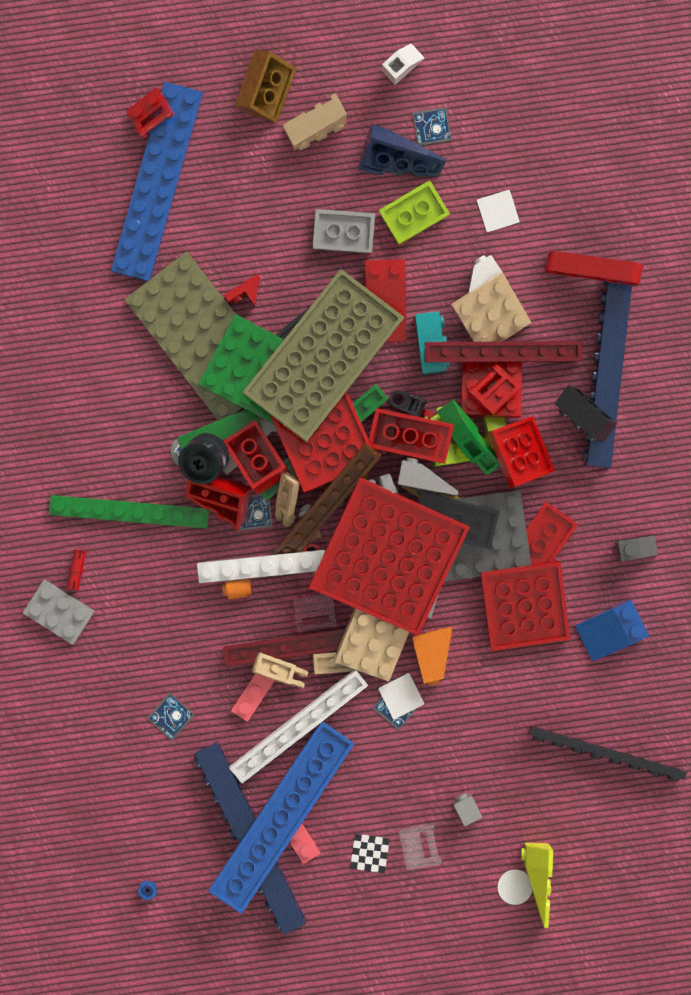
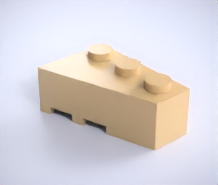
M336 93L330 96L332 98L331 101L323 105L318 103L315 105L316 109L306 114L303 112L283 125V130L294 151L297 149L303 150L310 145V142L314 140L321 141L333 130L338 132L345 127L344 125L347 124V114Z

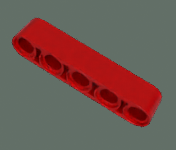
M559 251L548 252L545 271L552 274L633 286L639 285L643 265L636 262Z

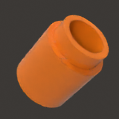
M250 578L226 580V584H222L223 595L227 596L228 600L243 598L252 594Z

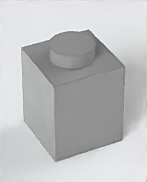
M462 793L455 797L456 801L453 804L464 826L483 818L471 793L468 795Z

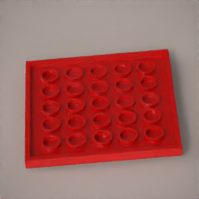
M359 477L308 587L419 636L470 527Z

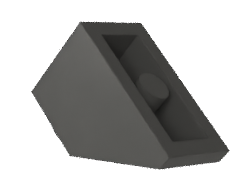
M655 535L615 541L618 561L658 555Z

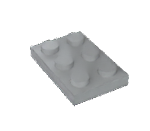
M316 209L313 250L372 254L375 213Z
M44 579L23 614L74 645L95 611Z

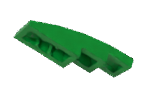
M243 410L177 437V440L182 450L198 434H214L224 441L255 419L259 425L261 424L258 416Z

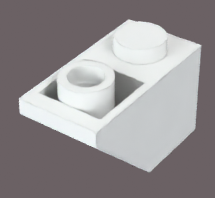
M409 44L396 51L382 64V71L396 85L423 61L424 57L412 44Z

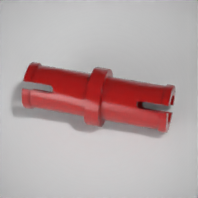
M74 549L72 564L68 569L70 574L66 588L72 589L73 582H75L73 590L79 591L81 576L85 571L83 566L87 552L81 551L80 558H78L80 550Z

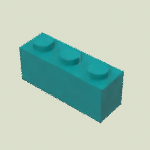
M439 311L415 314L422 375L446 372V367H450L449 363H425L424 357L425 342H447L446 335L442 336L441 328H445L444 317L440 316Z

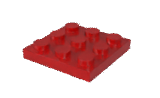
M522 362L462 363L461 409L468 417L521 418ZM497 364L521 388L492 416L475 399L468 395L467 390L471 386L474 387L491 371L490 368ZM496 376L479 393L483 396L500 378Z
M533 416L487 433L510 489L555 471Z

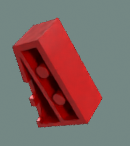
M219 476L211 483L203 485L193 483L187 479L185 497L203 509H209L217 515V518L226 520L233 525L232 528L238 531L246 521L251 486Z

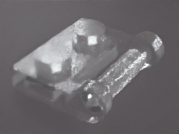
M434 823L399 830L407 871L442 863L441 857L438 855L433 832L435 830ZM426 832L431 856L428 859L424 857L420 833Z

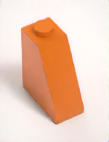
M450 626L422 633L419 636H411L423 683H428V686L439 684V680L444 679L452 633Z

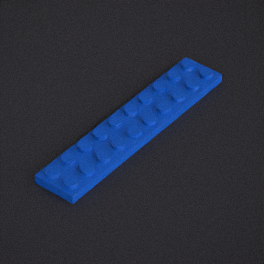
M164 82L162 94L175 115L171 118H166L150 131L111 269L112 272L144 281H149L152 277L203 96L201 91L169 82Z
M323 721L319 723L209 887L208 891L239 913H243L355 743Z

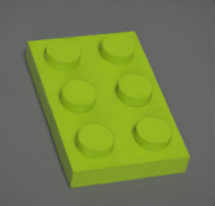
M430 180L379 210L381 217L398 245L450 215Z

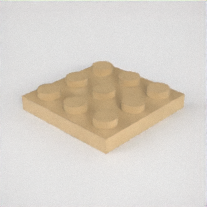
M502 272L451 304L473 342H503L532 323Z
M354 608L333 661L390 681L409 632Z

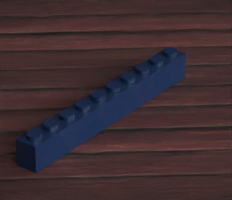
M603 281V284L606 285L605 292H602L600 304H603V312H599L598 317L601 330L597 331L596 343H599L598 351L594 353V363L597 364L596 371L592 372L591 382L594 383V390L590 391L589 398L617 422L632 285ZM616 426L604 442L597 440L593 442L585 436L587 450L584 449L582 461H585V466L611 468Z
M216 741L196 751L194 761L198 768L202 767L205 773L203 779L206 785H211L213 789L212 797L215 803L220 804L223 810L220 812L225 823L229 822L232 828L229 831L233 840H238L240 843L256 817L235 774L230 770V764L219 742ZM276 862L258 891L261 895H265L267 899L265 905L270 913H274L276 917L274 923L278 931L282 930L285 935L305 925L306 918L278 862Z

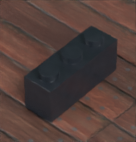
M568 385L554 403L559 408L558 412L564 417H569L573 420L572 424L580 430L583 429L586 432L585 436L593 442L596 440L604 442L618 424L579 388Z

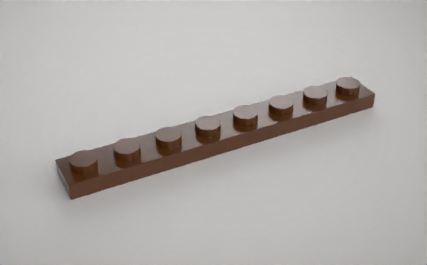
M364 443L270 555L300 552L351 493L359 477L363 478L380 459L381 454Z

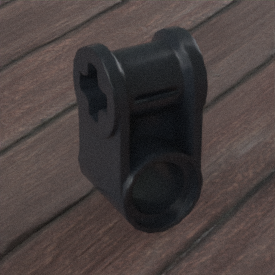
M401 390L392 392L389 397V404L392 408L407 415L421 417L424 406L428 404L427 400ZM398 394L403 397L401 405L393 403L392 398L394 395Z

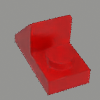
M256 274L226 293L224 296L228 303L231 304L233 302L237 304L247 294L255 307L261 281L259 275Z

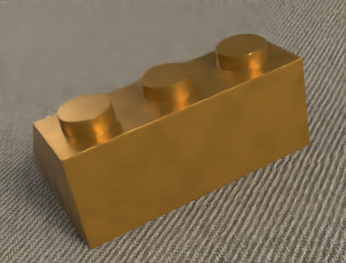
M254 50L234 106L250 115L277 123L297 68L270 51Z

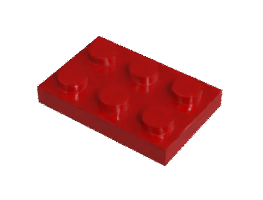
M546 501L526 528L532 565L553 562L579 525Z

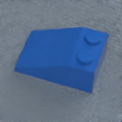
M629 599L575 625L592 661L649 637L632 600Z

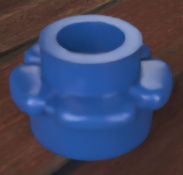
M143 881L140 883V888H138V894L144 900H151L152 897L154 898L157 895V886L153 881Z

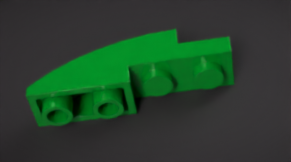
M453 399L437 411L442 422L454 424L452 438L472 464L476 463L486 475L500 466L496 453L478 433L479 428Z

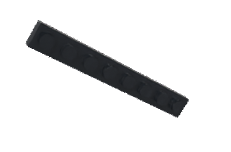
M530 725L528 733L533 736V740L544 742V739L552 741L551 745L563 748V745L570 746L571 751L581 754L583 751L590 752L591 757L601 759L604 756L610 758L609 762L621 765V762L628 763L629 768L639 771L642 767L648 769L647 773L652 775L666 774L667 779L676 782L679 779L685 780L687 772L682 769Z

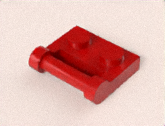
M157 87L126 111L138 134L143 139L166 118H171L175 115L162 92ZM163 109V111H162L159 115H157V116H156L155 118H153L150 122H148L145 126H143L147 121H149L152 117H154L157 113H159V112Z
M497 364L493 365L490 368L491 371L474 387L471 386L467 390L468 395L475 399L492 416L521 388ZM496 376L499 377L500 380L483 396L479 393Z

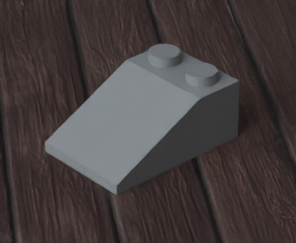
M407 458L406 461L402 460L397 486L454 497L458 495L456 489L423 464H419L417 459Z

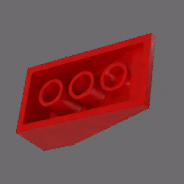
M405 259L365 260L366 288L404 317L403 321L386 342H406Z
M376 408L369 442L376 451L446 464L454 424Z

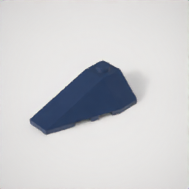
M372 124L365 139L358 169L375 175L395 173V175L402 176V173L414 174L415 176L439 177L446 159L389 129Z

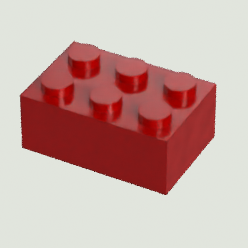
M256 419L223 441L227 445L233 460L257 495L278 483L282 473L288 471L291 474Z

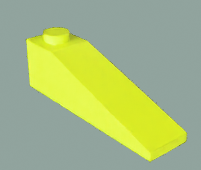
M525 843V848H521V860H524L544 928H548L550 901L547 899V895L550 896L551 894L550 879L548 877H552L553 849L546 843Z

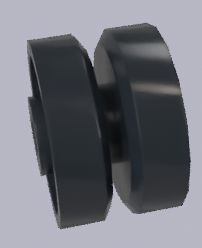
M209 433L195 436L181 450L178 456V465L182 474L193 483L202 485L215 480L229 462L227 445L221 438Z

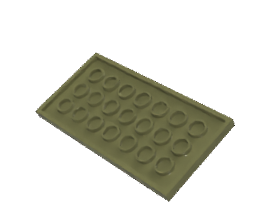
M186 251L124 300L216 419L221 420L236 414L243 408L203 388L198 383L233 320L235 312Z
M340 269L244 389L242 394L307 443L403 321L404 317Z

